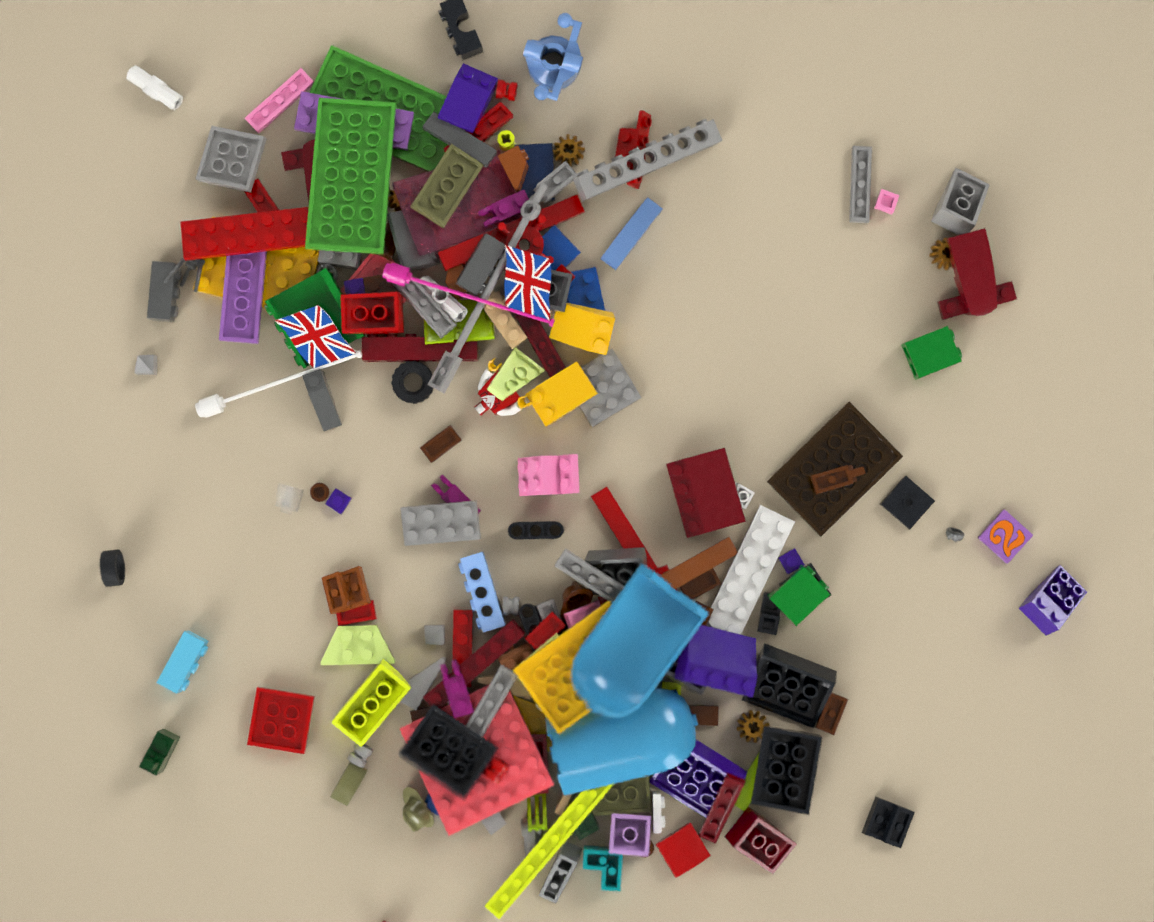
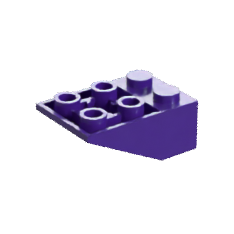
M1059 565L1025 599L1019 609L1047 636L1060 630L1087 594V591Z

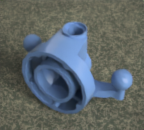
M568 13L560 14L557 22L562 28L573 27L570 40L560 36H548L541 38L539 41L527 40L523 56L526 57L530 77L538 85L534 90V96L538 100L549 98L557 101L561 89L567 88L572 84L579 74L583 57L581 56L577 40L582 22L573 20ZM551 52H557L562 58L564 57L562 66L558 63L549 64L545 59H542Z

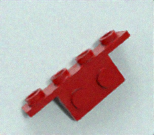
M640 110L636 128H620L615 157L621 154L623 157L628 156L629 151L638 147L640 150L646 148V144L649 142V129L652 124L650 114ZM627 161V167L630 170H634L633 163ZM642 176L627 182V185L634 189H639Z

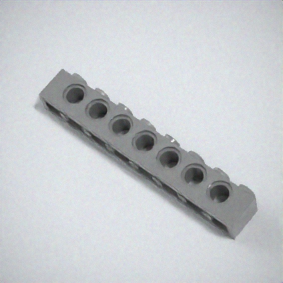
M706 119L697 122L694 128L687 126L679 130L680 134L674 136L673 133L662 137L663 141L657 143L654 140L647 143L646 148L642 150L639 147L628 152V156L623 157L621 154L612 158V162L607 165L605 162L594 166L595 170L589 172L586 169L577 173L578 177L573 181L582 202L718 144L722 141L714 119L708 122ZM695 133L701 136V141L695 139ZM678 140L683 141L684 148L678 146ZM661 147L667 149V156L661 153ZM644 154L650 156V163L644 160ZM627 161L633 163L634 170H630L627 167ZM610 169L616 170L617 177L610 175ZM593 176H597L600 179L599 185L593 182Z

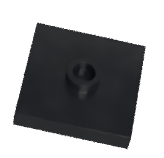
M904 476L880 505L910 530L935 500L910 478Z

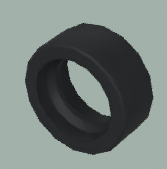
M108 550L101 553L100 574L102 582L106 587L120 586L125 581V562L120 550Z

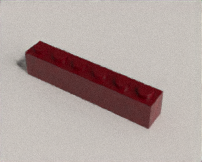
M367 334V337H362V361L440 362L445 351L452 352L457 340L448 343L425 344L424 337H417V334H405V337H397V334H386V337H378V334ZM478 341L465 342L458 357L463 359L462 361H478Z
M514 619L459 665L466 685L526 634ZM454 671L449 674V678L456 676ZM443 680L423 697L430 706L434 704L441 708L449 701Z

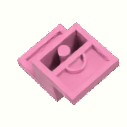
M578 454L518 458L519 496L579 493Z

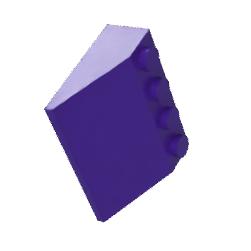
M700 625L679 654L674 679L753 697L757 680L756 638Z
M696 739L695 747L688 758L676 767L653 774L649 783L706 818L726 774L730 773L745 779L748 771Z

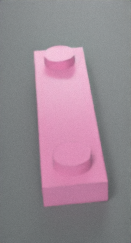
M300 68L245 117L246 121L259 134L300 98L301 91L306 92L313 86L314 81Z

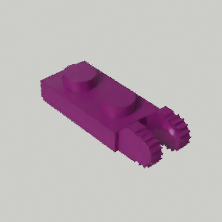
M521 190L483 208L478 214L479 216H484L490 212L493 213L495 217L489 218L483 223L485 227L520 214L522 205L529 198L525 190Z
M443 474L440 476L441 481L450 487L445 493L437 484L433 483L431 485L446 503L471 501Z
M457 660L452 661V668L456 676L450 678L447 666L440 664L444 678L443 682L454 718L473 713L474 710L463 674L460 672Z

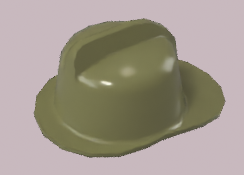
M406 787L403 790L405 806L403 807L402 814L405 823L414 832L423 827H432L435 822L434 817L421 795L414 788Z

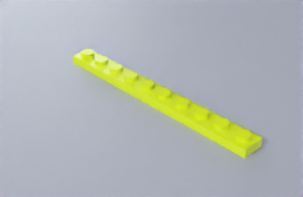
M614 784L581 791L484 907L500 919Z

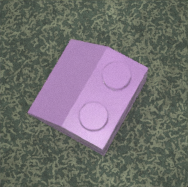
M612 813L609 854L648 856L651 816Z

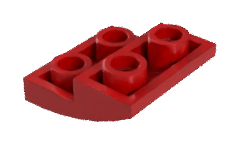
M691 823L685 824L676 832L670 833L655 844L675 878L688 872L711 856Z

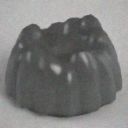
M950 527L946 529V536L948 540L952 539L954 542H957L964 538V532Z

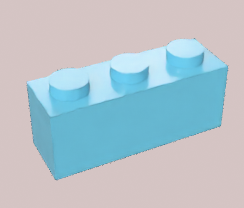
M189 630L184 631L156 683L176 694L182 692V690L185 691L190 684L188 679L191 673L194 674L199 667L198 660L200 657H204L209 648L207 646L209 641Z

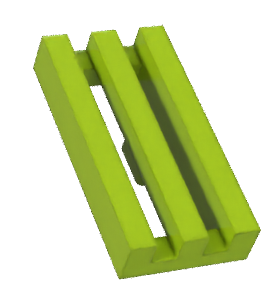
M546 793L534 794L527 798L528 832L532 830L540 831V829L548 831ZM539 796H542L543 824L539 823ZM531 797H535V825H532Z

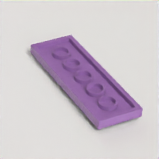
M301 91L294 129L316 134L319 98H341ZM396 109L393 148L408 150L414 112Z
M267 251L226 257L219 332L220 341L259 344Z

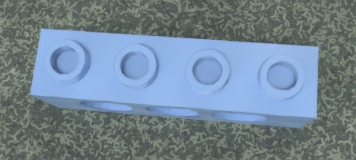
M484 552L461 558V563H458L461 574L465 573L467 579L464 585L467 593L471 592L472 595L470 604L472 610H476L478 618L475 619L478 629H482L484 633L505 626L506 622ZM474 568L479 569L481 572V576L477 580L473 579L470 574ZM484 587L487 594L484 598L477 596V588ZM488 605L492 608L490 616H485L482 613L483 606Z

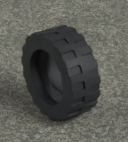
M406 361V363L400 364L394 370L391 381L392 389L402 401L417 404L428 399L429 395L432 394L433 388L428 383L433 374L423 363ZM417 373L421 376L423 383L418 391L411 392L405 388L404 379L408 374Z

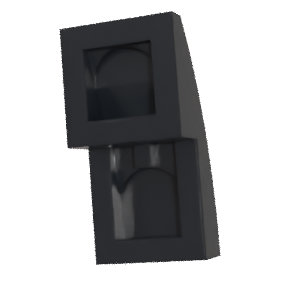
M764 592L757 632L777 635L781 610L768 597L770 593Z

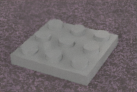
M211 126L196 180L198 182L251 192L267 139L260 135Z
M613 349L607 351L606 355L602 354L581 367L598 393L580 405L592 427L642 398Z

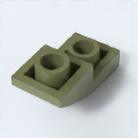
M350 762L330 797L347 806L368 769Z

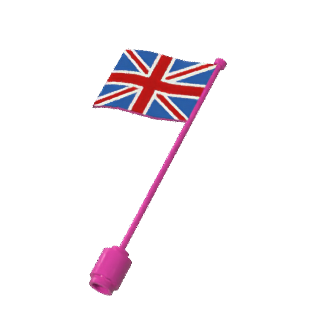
M505 245L507 257L504 283L506 306L414 278L410 268L396 263H386L382 277L394 284L405 287L406 283L410 284L411 281L549 323V326L552 327L555 321L552 318L550 320V260Z

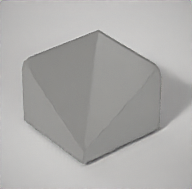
M137 356L135 374L157 375V356Z
M445 625L424 626L426 644H445Z

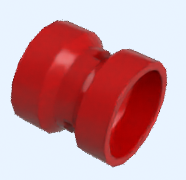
M499 79L496 88V98H507L509 101L515 102L518 82L512 81L507 83L505 80Z
M494 756L491 760V765L484 770L483 774L494 783L499 784L502 780V775L507 773L510 766Z

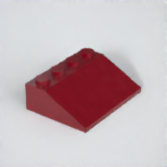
M725 448L666 464L687 538L746 522Z

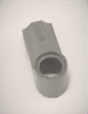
M526 818L521 819L525 856L540 841L542 829L540 831L532 830L528 832ZM532 818V825H535V818Z

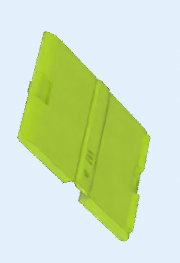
M472 299L457 300L467 309L468 313L461 322H454L456 327L442 339L424 320L425 344L448 343L458 340L478 301ZM484 309L480 313L466 342L495 339L494 324Z

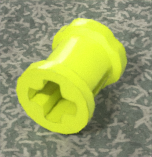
M508 130L501 131L497 139L500 149L508 151L515 147L513 133ZM509 138L510 143L506 142L504 144L503 139L507 140Z

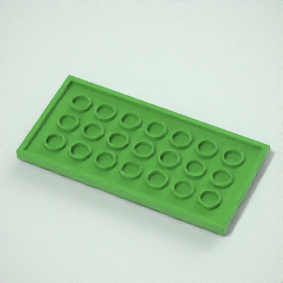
M331 45L309 93L348 100L396 103V109L414 112L408 150L393 148L392 156L432 174L445 154L444 148L448 144L423 130V125L433 112L439 115L447 96Z
M319 98L305 242L306 249L384 254L396 103Z

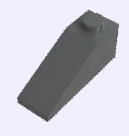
M319 369L302 375L323 431L341 426L342 423L324 371Z
M568 841L564 842L539 896L557 903L578 863L582 848Z

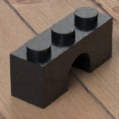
M446 0L439 3L441 10L438 12L442 22H447L448 27L445 29L449 39L453 38L455 41L453 48L456 55H460L462 60H466L483 53V47L476 30L463 32L458 28L461 21L469 18L463 0Z

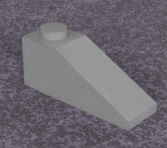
M442 657L409 679L407 683L411 686V689L400 702L417 710L424 699L423 697L427 694L440 672V664H444L447 658Z

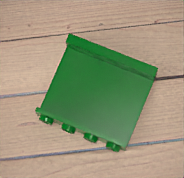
M328 267L265 301L267 304L265 305L266 311L270 316L273 315L275 320L319 305L330 316L348 344L365 336V334H342L341 295L343 294ZM275 322L274 324L279 333L283 332L286 337L284 339L286 346L289 350L292 349L295 356L293 357L297 365H302L303 369L308 367L310 364L298 352L285 330Z

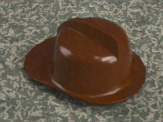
M573 581L572 585L563 591V605L560 613L562 621L566 622L565 613L591 603L593 593L590 589Z

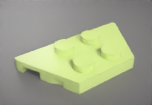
M352 625L337 627L320 663L321 665L379 664L384 659L389 664H395V658L392 656L377 625Z

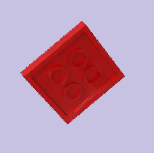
M257 687L247 745L305 754L315 696Z

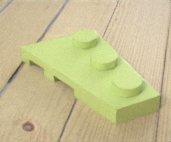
M515 347L487 390L503 401L541 375L545 369Z

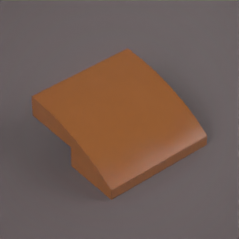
M357 566L344 572L338 571L322 577L330 614L348 611L371 603L362 567Z

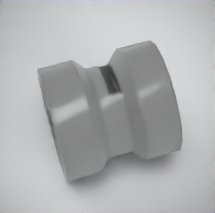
M355 743L354 751L349 754L347 759L351 763L364 768L367 763L366 759L368 756H371L373 749L366 744L361 747Z

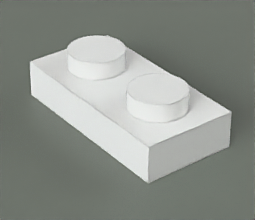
M652 791L653 832L662 833V828H665V816H661V808H665V798L661 796L660 791Z

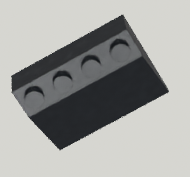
M764 643L757 658V680L753 697L743 695L742 701L814 728L836 684L837 671Z
M433 704L399 752V756L465 801L498 750V747Z
M764 726L751 804L809 815L822 736L809 732Z

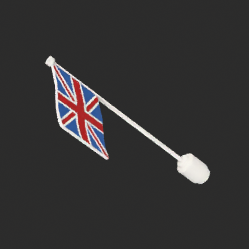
M319 305L277 319L275 322L285 330L298 352L313 367L312 369L226 399L222 396L219 397L218 394L200 399L198 403H195L196 411L199 417L205 418L224 412L225 403L355 357L361 358L362 353L360 350L355 351L347 343L330 316Z

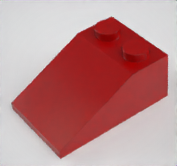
M399 292L341 295L342 334L404 333L403 295Z

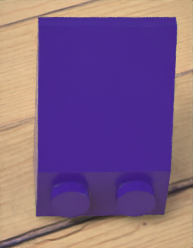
M463 63L452 83L438 118L473 133L496 92L498 78Z

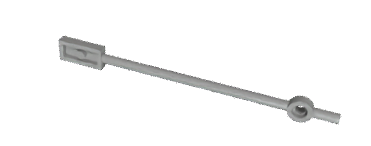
M540 183L533 199L526 201L522 205L521 215L523 217L508 246L515 248L529 221L539 216L541 212L539 202L548 187L544 183ZM506 250L480 298L488 300L507 264ZM477 302L452 352L445 351L428 383L430 387L445 394L463 360L458 355L485 303Z

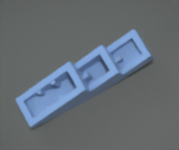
M647 197L603 254L601 260L616 270L637 245L640 238L649 229L663 208Z

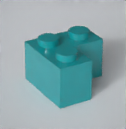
M584 845L583 869L602 870L601 890L621 892L623 855L609 854V847Z

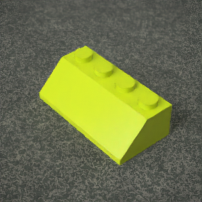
M382 659L334 716L331 723L362 747L407 694L411 686L393 666Z

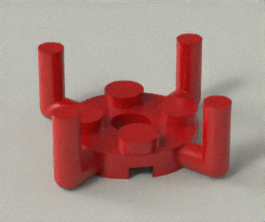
M541 215L532 227L526 226L519 242L527 240L530 244L529 249L523 251L548 258L550 264H552L554 258L552 256L547 257L542 253L544 240L538 231L546 222V217ZM501 222L497 226V231L506 237L505 245L508 246L517 227L510 231L506 228L505 223ZM519 242L515 247L516 249H520Z

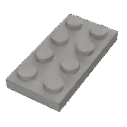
M477 500L400 508L405 546L481 539Z

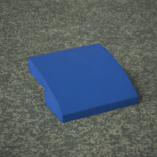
M555 225L542 236L544 240L542 253L547 257L552 256L554 258L551 270L556 271L561 264L565 267L569 266L581 253Z

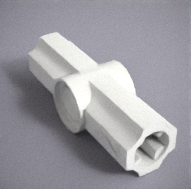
M136 65L128 71L126 78L154 100H159L174 111L182 104L183 97L169 88L158 77L151 76Z
M423 276L421 278V280L437 284L429 276ZM420 284L454 322H461L468 313L467 309L452 297L449 292Z

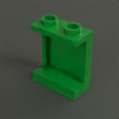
M948 326L901 345L915 380L962 362V352L959 347H956L954 343L955 335L951 329L949 330Z
M802 564L799 566L800 569L785 583L768 595L795 626L830 596V593L827 591L829 589L827 584L822 579L818 582L814 577L816 573L809 566L805 568Z

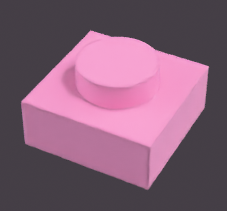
M881 189L874 209L892 215L899 195Z

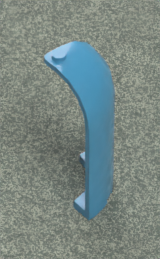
M641 564L580 647L573 661L571 672L575 691L588 703L586 707L595 714L599 711L611 718L627 716L638 709L650 696L709 613L687 596L672 588L668 582L654 571Z
M655 688L644 703L627 716L611 718L599 711L596 714L590 711L560 734L557 733L545 716L547 734L553 746L550 747L553 762L557 763V777L564 795L664 772L678 766L688 758L696 743L695 726L698 725L696 714L691 713L689 705L682 696L671 690Z

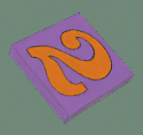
M1003 509L979 535L978 539L1008 564L1031 539L1033 534Z

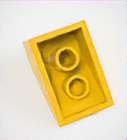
M566 303L565 312L555 311V321L553 327H551L549 338L586 351L607 354L615 322L613 312Z
M575 362L525 395H528V400L532 402V406L544 425L549 426L598 393L579 363Z

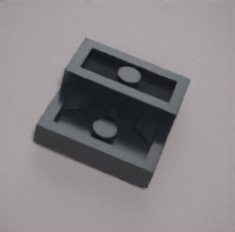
M875 796L862 833L901 848L915 812Z

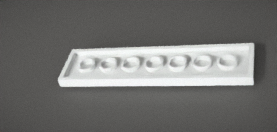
M762 505L759 506L737 551L738 553L735 555L711 605V608L714 610L706 626L737 634L742 633L795 521Z

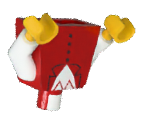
M493 358L489 361L488 367L482 374L478 384V395L482 398V401L474 406V408L480 415H483L489 409L499 416L515 415L523 408L530 406L532 402L526 404L524 399L528 395L520 397L516 392L501 401L487 390L498 373L496 370L502 367V363L495 366L494 360L496 358Z

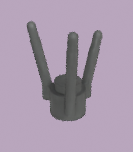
M184 257L179 261V263L164 279L165 283H167L178 271V269L183 265V263L185 262ZM203 259L186 261L185 265L188 268L180 283L181 287L184 286L191 270H196L198 267L194 292L198 291L202 267L205 263Z

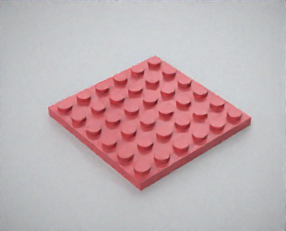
M489 685L469 694L474 711ZM511 690L483 736L484 739L498 747L494 756L510 766L507 773L502 775V780L499 784L494 783L482 774L466 800L463 801L419 771L448 836L555 785ZM450 704L440 708L454 718ZM473 713L455 719L466 726ZM424 717L400 728L405 742L408 741Z

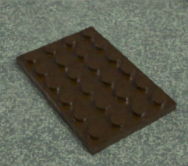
M849 401L767 483L821 537L903 455ZM846 465H853V469L864 466L866 474L857 476V482L815 494L810 476Z

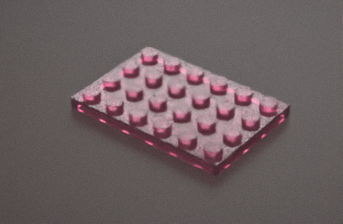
M497 150L496 156L488 167H482L444 228L411 208L412 203L434 170L393 182L394 191L420 256L467 241L497 228L498 222L488 227H485L483 224L487 219L495 217L492 212L484 216H479L478 212L516 193L498 158V155L501 154L499 150ZM520 213L514 217H511L503 221V223H510L514 220L522 218L523 216Z

